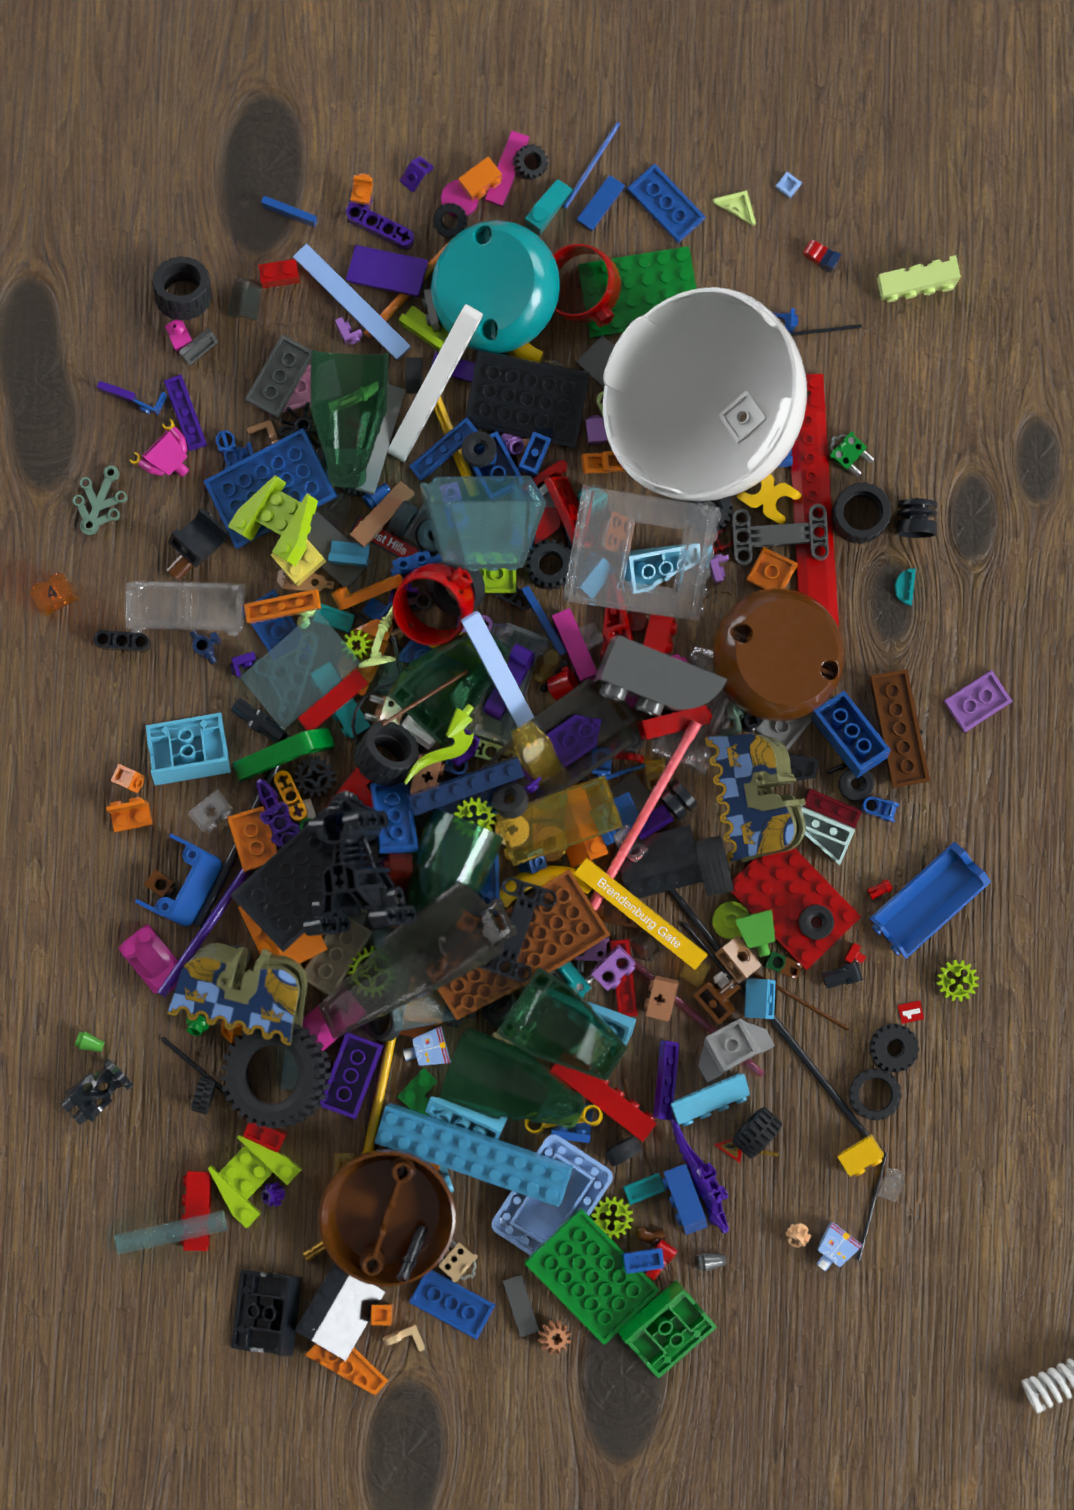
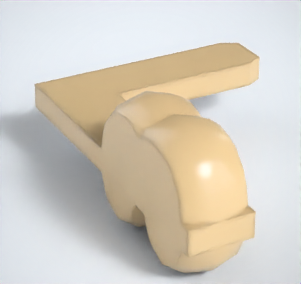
M416 1324L403 1330L395 1331L393 1334H388L382 1338L385 1345H392L404 1337L413 1335L418 1350H425Z

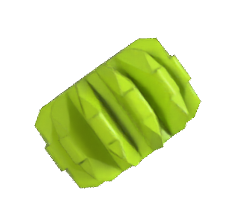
M352 630V637L350 638L348 635H345L344 637L348 641L341 642V645L347 646L342 649V652H348L346 655L347 659L353 656V662H357L358 656L360 661L363 662L364 654L368 658L370 657L367 650L371 651L372 646L368 645L372 644L373 640H367L369 637L368 633L362 636V630H358L357 636ZM360 641L361 649L354 651V643L357 642L359 644Z

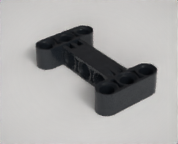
M509 877L502 882V890L504 893L517 898L497 955L487 951L481 952L477 956V964L482 969L520 982H526L531 978L532 970L529 966L517 962L535 906L538 904L543 907H553L557 902V896L555 892ZM510 880L516 883V889L512 892L507 891L505 887L506 883ZM527 887H532L535 891L534 896L531 898H527L524 895V890ZM546 893H550L553 896V901L550 904L543 902V896ZM483 955L491 957V963L487 966H483L480 962ZM502 961H507L510 965L507 972L499 970V964ZM522 967L528 970V975L525 978H519L517 974L518 970Z

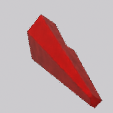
M615 573L608 575L607 607L605 608L602 634L603 647L600 654L602 658L611 638L619 635L634 641L620 585Z

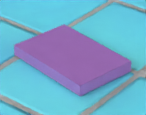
M990 670L943 702L965 733L1013 701L993 671Z

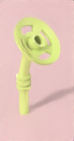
M393 604L387 615L382 617L380 624H378V631L371 649L370 658L358 665L359 668L396 661L395 657L385 656L379 652L384 634L388 632L387 628H390V625L393 623Z

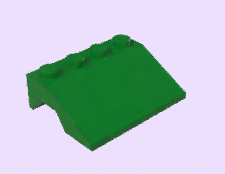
M675 1280L637 1313L618 1333L624 1342L637 1353L645 1365L659 1379L713 1332L717 1326L684 1287Z

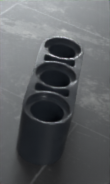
M99 630L93 637L94 643L103 650L142 653L148 651L151 647L150 639L143 633ZM104 635L107 636L108 641L105 644H99V638ZM126 637L127 643L119 646V638ZM139 639H146L145 646L137 647Z

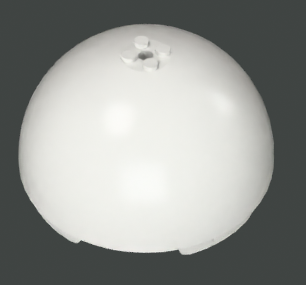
M700 288L677 294L661 302L644 316L635 319L628 326L616 343L604 371L603 417L607 438L613 453L621 466L634 480L658 494L686 501L717 500L736 495L751 488L767 477L784 460L793 447L803 423L807 399V383L802 359L794 340L785 326L770 310L752 297L734 290ZM743 413H747L746 420L741 422L740 416Z

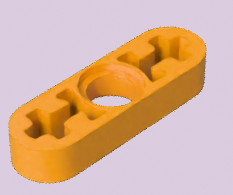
M279 771L274 776V782L284 803L288 807L292 806L289 808L292 820L301 823L302 820L308 817V811L289 772ZM282 776H284V778H287V779H286V782H287L288 788H286V789H285L283 783L280 782V781H281L280 777H282ZM289 792L296 793V799L287 801L286 795ZM295 805L298 806L300 811H303L301 817L295 815Z

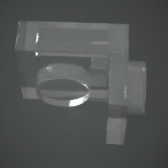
M887 1168L878 1191V1196L896 1202L905 1183V1174L898 1169Z

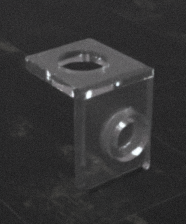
M627 824L613 836L618 850L630 831V827ZM635 841L626 857L637 862L648 852V848ZM635 848L641 849L636 855L630 854Z

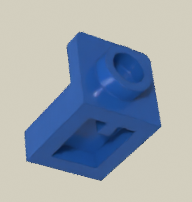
M542 849L532 853L525 851L515 853L520 872L533 874L547 867Z

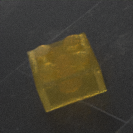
M685 962L678 977L700 988L711 966L702 962L694 970Z

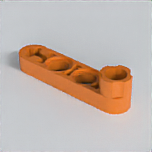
M397 574L351 594L347 586L341 587L331 594L339 611L398 587L403 578L401 574Z

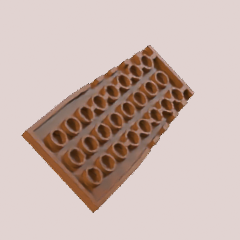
M570 869L541 886L555 892L557 902L553 907L549 908L538 904L535 906L517 962L526 964L531 968L532 976L528 981L520 982L482 969L477 964V956L481 952L487 951L498 954L514 905L426 970L456 1020L563 966L610 936V933ZM533 891L532 893L528 894L526 897H527V898L533 897L535 891ZM550 893L544 894L543 902L545 904L552 903L553 896ZM483 955L480 959L483 966L489 965L491 957ZM502 961L499 964L501 972L509 970L510 965L507 961ZM525 967L520 968L517 972L518 977H527L528 970Z

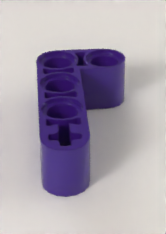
M372 195L370 205L350 201L346 209L349 223L401 249L408 250L413 246L414 237L411 230L369 210L372 204ZM358 211L360 213L358 217L350 216L351 212ZM370 219L377 221L373 226L368 225L367 222ZM390 227L393 229V232L385 234L383 232L384 229ZM406 236H408L409 240H405L403 242L402 238H406Z
M516 643L509 655L510 661L507 666L518 687H520L533 664L535 654L533 651ZM495 687L483 708V713L500 721L507 708Z

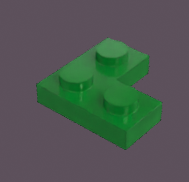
M423 1068L397 1097L411 1110L430 1116L425 1112L429 1103V1099L425 1095L438 1081Z

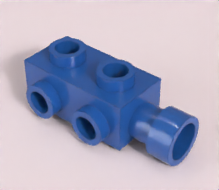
M428 550L424 552L419 551L407 557H399L392 561L393 569H390L391 576L401 574V576L409 575L416 568L427 564L439 563L447 558L445 551L439 552L433 557L430 556Z

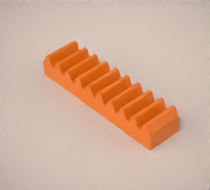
M313 589L244 604L247 623H256L320 610L321 604L319 591Z

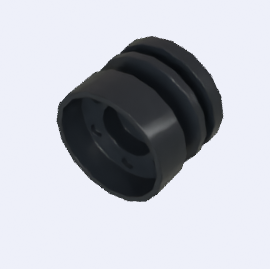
M924 498L898 501L897 508L902 510H898L897 515L906 519L897 521V535L907 538H929L936 536L937 522L929 518L937 516V511L934 509H937L938 503Z

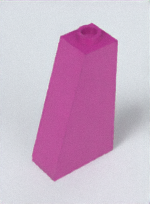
M570 608L553 615L552 623L566 649L567 656L579 682L588 684L594 681L597 670Z

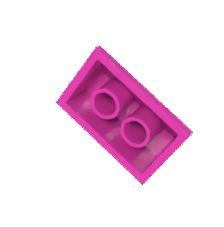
M343 984L339 987L333 998L328 996L303 1018V1028L310 1030L308 1034L316 1035L317 1039L315 1042H321L324 1046L321 1050L325 1051L364 1018L368 1012Z

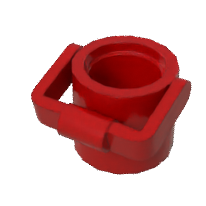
M569 666L562 668V672L547 679L548 689L552 697L557 701L570 695L575 697L581 694L577 678Z

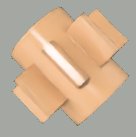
M801 1223L791 1224L785 1236L789 1237V1244L796 1248L805 1247L811 1238V1235L807 1234L809 1229Z

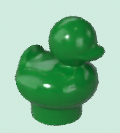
M200 1014L195 1021H191L186 1017V1024L188 1026L186 1030L193 1036H201L202 1032L210 1027L206 1023L203 1014Z

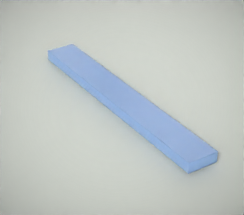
M307 243L293 256L397 361L411 349V346Z
M478 611L473 612L462 619L461 623L524 742L529 745L544 735Z

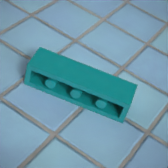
M331 662L311 673L313 678L310 681L316 690L320 688L323 693L320 696L321 698L342 681ZM353 698L332 715L336 722L340 720L343 727L340 729L345 737L350 736L352 740L354 737L351 724L353 712L357 706ZM360 709L357 711L355 721L357 737L371 727L368 721L364 719Z

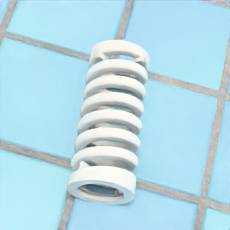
M1068 1359L1066 1366L1063 1363H1059L1057 1370L1053 1367L1048 1368L1047 1374L1039 1372L1038 1379L1031 1376L1029 1380L1027 1378L1021 1381L1036 1413L1046 1410L1045 1405H1041L1037 1390L1049 1408L1053 1406L1046 1384L1057 1403H1061L1062 1398L1056 1381L1068 1399L1072 1398L1065 1376L1074 1388L1073 1359Z

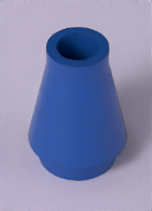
M383 483L376 488L374 495L365 492L362 499L372 509L391 490L386 483Z

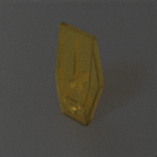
M528 721L512 732L516 756L519 762L535 780L541 777L539 785L562 770L551 739L535 724Z

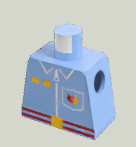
M442 1027L435 1028L412 1039L414 1047L403 1050L405 1060L417 1058L419 1066L450 1063Z
M831 1221L817 1246V1250L823 1254L817 1265L825 1271L832 1262L841 1267L863 1245Z

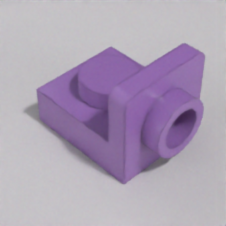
M342 317L335 320L345 345L349 343L353 345L361 340L360 338L363 337L361 329L350 333L352 329L348 321L344 322Z
M718 554L712 556V560L708 562L714 585L723 582L725 572L723 566H719V564L727 562L729 560L728 555Z

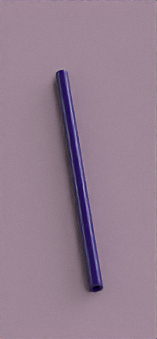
M242 868L157 991L159 994L166 997L179 978L181 970L194 956L233 899L230 895L244 883L251 871L244 873Z

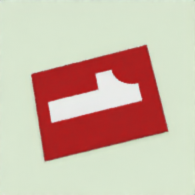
M921 1001L898 1005L902 1024L924 1020Z

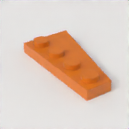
M315 1344L305 1354L307 1357L373 1395H376L388 1382L354 1347L346 1361L318 1344Z

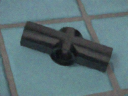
M241 698L235 702L230 710L237 717L247 722L246 724L259 734L262 733L274 743L280 742L287 732L284 728L273 722L264 712L258 708L255 709Z

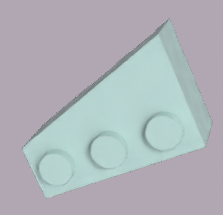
M802 806L801 809L806 826L805 835L840 865L855 829Z

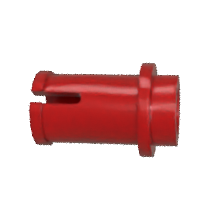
M883 879L881 883L867 889L872 900L887 892L889 894L893 890L888 879L885 881Z

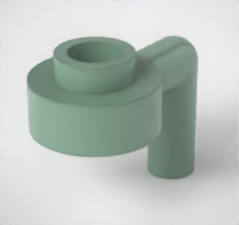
M733 702L727 704V713L730 719L733 720V727L721 730V736H730L742 730L740 719L744 717L745 712Z

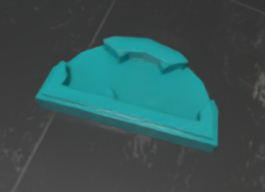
M916 568L907 569L902 572L894 584L898 600L910 607L912 606Z

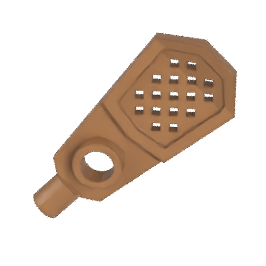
M283 569L278 571L277 582L285 590L309 591L317 589L322 591L324 588L332 590L334 588V582L326 581L324 576L315 573L299 586H295L293 580ZM312 580H318L319 584L317 586H313L311 584Z

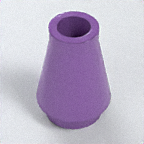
M506 433L501 435V439L509 454L517 455L523 451L524 444L520 437Z

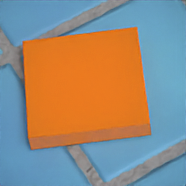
M763 547L746 581L763 590L786 588L798 563Z

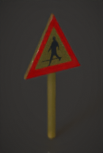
M733 1139L714 1144V1146L731 1158L741 1163L742 1151L732 1143ZM762 1151L759 1153L763 1155H770L776 1157L779 1156V1153Z

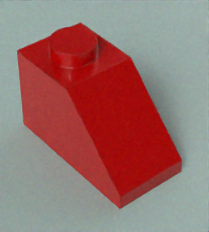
M539 506L534 545L544 542L560 529V525H564L557 508Z

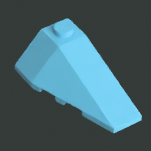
M432 1096L425 1110L434 1118L495 1139H499L508 1119V1116L491 1108Z

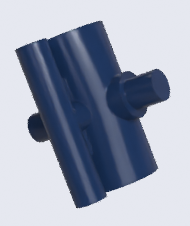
M196 629L189 634L193 638L192 647L201 658L208 660L211 665L216 663L217 659L214 656L213 645L221 644L222 640L216 632H212L210 634L211 638L208 639L205 636L199 635ZM207 644L206 649L200 651V646Z

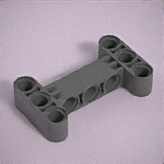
M815 504L810 508V523L751 526L749 513L744 509L736 510L733 514L734 555L737 563L741 566L751 563L753 558L752 547L811 544L813 558L817 561L825 560L829 555L827 512L825 507L821 504ZM815 509L823 511L821 518H815L812 515ZM739 514L747 516V520L744 523L736 521ZM816 528H822L825 531L822 537L814 535ZM740 533L748 535V539L745 542L737 540ZM817 547H823L826 550L823 556L820 557L815 554ZM747 552L749 554L748 560L740 561L738 558L739 554Z

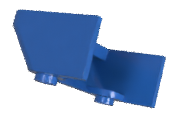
M171 833L169 837L186 845L182 856L186 863L193 866L175 901L168 897H163L156 902L154 907L136 899L135 903L181 926L187 927L194 923L221 870L222 862L218 857Z

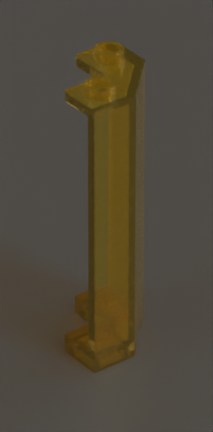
M605 775L529 802L527 810L517 818L506 819L496 814L497 823H495L497 833L502 834L505 840V856L507 860L511 859L513 866L623 827Z

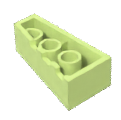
M956 255L949 257L950 261L942 262L939 259L928 264L926 267L918 264L910 267L909 271L902 268L879 274L877 282L881 301L893 302L898 300L899 297L905 296L906 299L916 297V294L920 293L930 295L935 293L936 290H942L943 292L953 290V287L957 285L961 278Z

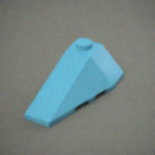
M699 543L638 549L620 553L622 572L632 594L650 591L663 581L670 580V577L679 572H684L701 562Z

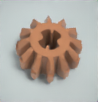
M549 1321V1327L545 1324L542 1325L544 1332H538L542 1336V1338L538 1339V1342L542 1344L541 1348L544 1351L547 1350L549 1354H553L554 1351L556 1354H560V1348L567 1350L565 1343H571L567 1339V1337L571 1336V1332L567 1331L568 1327L565 1324L562 1325L560 1321H557L555 1324L553 1321ZM553 1335H554V1336L557 1335V1339H556V1340H555V1339L552 1340V1336H553Z

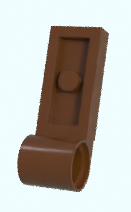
M602 901L599 908L595 910L603 922L644 930L612 903Z

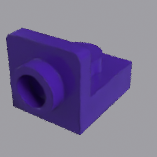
M251 652L232 658L233 663L230 664L232 674H236L238 679L242 678L239 667L248 668L253 666L257 660L255 653Z

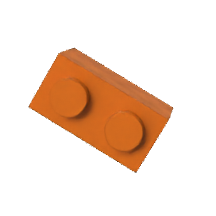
M488 156L458 178V182L471 201L479 200L486 195V191L491 187L494 189L500 185L502 173Z

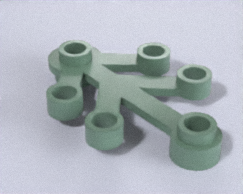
M110 465L104 469L103 475L105 479L97 498L92 488V481L88 477L80 480V485L85 489L92 506L90 515L84 505L85 499L83 496L75 495L73 503L78 507L82 516L80 529L86 535H93L99 530L100 525L112 520L116 521L120 518V512L115 508L110 509L107 515L97 518L101 510L127 501V494L124 491H118L114 497L105 500L111 483L116 481L120 475L119 470L115 466ZM109 470H114L112 476L108 475ZM88 480L89 485L83 486V482ZM120 494L125 495V498L123 500L118 499V496ZM77 498H82L80 504H76ZM117 512V516L112 518L111 513ZM88 522H92L93 526L91 528H86Z

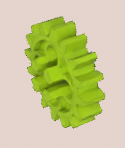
M470 797L468 803L462 800L463 806H456L459 812L453 813L457 816V819L453 820V822L459 824L456 830L462 829V836L468 833L469 839L473 835H475L476 839H479V834L487 836L485 831H492L489 825L495 824L491 820V817H494L495 814L490 813L493 807H486V800L480 803L481 799L479 797L476 801ZM471 805L476 806L475 815L487 814V819L476 820V823L479 825L478 831L472 829L473 821L468 820L467 823H462L461 821L463 816L472 817L473 814L469 810Z
M953 960V965L949 962L945 963L947 968L941 967L940 970L943 973L937 975L938 978H941V981L937 982L936 985L942 986L939 992L945 991L944 997L951 996V1001H955L956 997H958V1001L961 1002L963 1001V996L966 999H970L969 993H976L973 987H979L975 983V980L979 979L977 976L974 977L976 969L970 970L971 964L969 963L965 966L964 960H961L959 964L957 960ZM964 969L966 976L961 977L960 982L967 983L968 989L964 990L961 984H957L954 987L955 991L950 992L949 986L956 981L948 978L947 972L951 971L954 977H959L961 970Z
M607 1196L604 1203L599 1200L600 1206H595L594 1208L597 1212L591 1214L592 1217L596 1218L594 1222L610 1238H612L613 1234L619 1238L620 1232L626 1235L624 1229H631L628 1222L634 1220L629 1217L633 1211H627L630 1205L628 1203L623 1205L624 1199L622 1198L619 1202L616 1201V1196H613L611 1201ZM616 1204L615 1216L624 1215L626 1220L620 1222L618 1219H615L613 1221L615 1229L610 1231L608 1230L610 1219L601 1220L599 1214L611 1215L610 1206Z

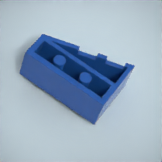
M686 1164L665 1171V1178L662 1181L665 1189L670 1190L672 1196L669 1197L672 1208L676 1207L678 1214L675 1217L678 1225L683 1226L685 1235L707 1228L706 1217Z

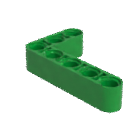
M329 728L308 730L241 758L232 764L238 781H243L302 755L323 752L334 748L335 743Z

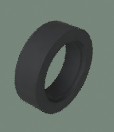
M451 556L439 562V564L448 565L456 570L459 567L464 570L466 569L470 573L473 580L470 586L474 594V609L478 607L485 595V584L479 569L470 560L461 556ZM428 579V590L434 603L449 615L461 616L458 601L449 595L445 586L435 580Z

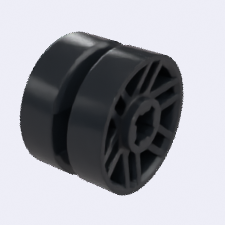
M674 779L668 784L671 793L665 788L659 799L680 821L687 815L683 807L691 811L698 803L677 779Z

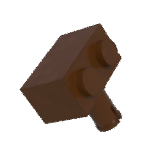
M731 979L721 990L712 981H709L693 995L718 1025L736 1010L728 1000L730 996L741 988L737 984L731 989L736 983L734 979Z

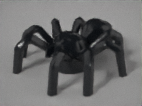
M307 401L302 418H300L289 406L286 407L287 411L297 421H286L279 418L281 423L295 426H283L278 430V434L285 438L304 428L311 443L319 445L320 441H314L310 432L316 435L327 434V429L323 432L312 429L316 427V425H312L315 422L310 421L318 417L322 409L318 408L314 415L306 418L310 407V402Z

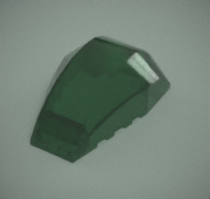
M464 632L412 661L394 682L388 696L404 709L467 669L469 671L467 674L406 712L443 747L452 738L446 737V733L455 710L459 708L463 711L467 704L475 709L482 700L481 697L491 685L492 679L467 632ZM490 632L505 660L510 650ZM473 709L472 712L469 714V717H470V718H471V716L473 715L474 709Z
M538 967L497 1034L529 1055L605 1081L608 1080L628 1048L575 988L541 967Z

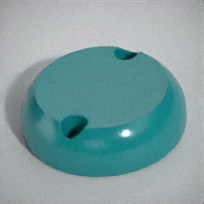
M501 220L480 222L457 234L440 254L431 281L433 305L437 318L443 328L450 333L460 312L467 304L483 313L482 319L467 347L476 351L484 350L494 353H504L518 349L538 336L553 315L560 288L558 267L546 243L528 228Z

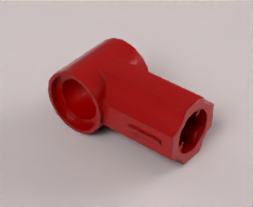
M663 1239L654 1248H662L664 1267L670 1263L678 1251ZM662 1269L642 1272L655 1281Z

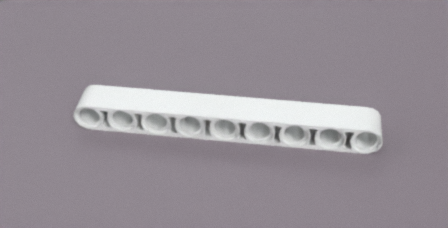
M467 304L463 307L393 438L387 453L403 462L407 459L480 323L483 313Z

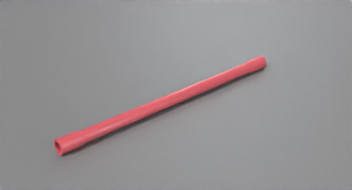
M694 720L690 721L683 734V738L606 873L613 879L691 741L694 740L702 726ZM594 891L589 901L595 910L599 908L604 897L597 891Z

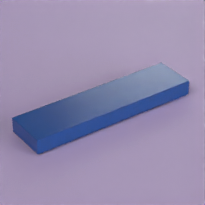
M466 417L409 465V467L418 479L423 481L462 448L463 441L469 434L478 430Z
M525 586L521 588V592L557 654H564L566 652L565 647L530 587Z

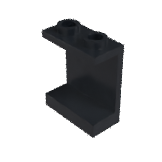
M200 508L196 517L180 531L176 529L172 532L168 544L194 567H198L225 543L230 532L218 523L210 513Z

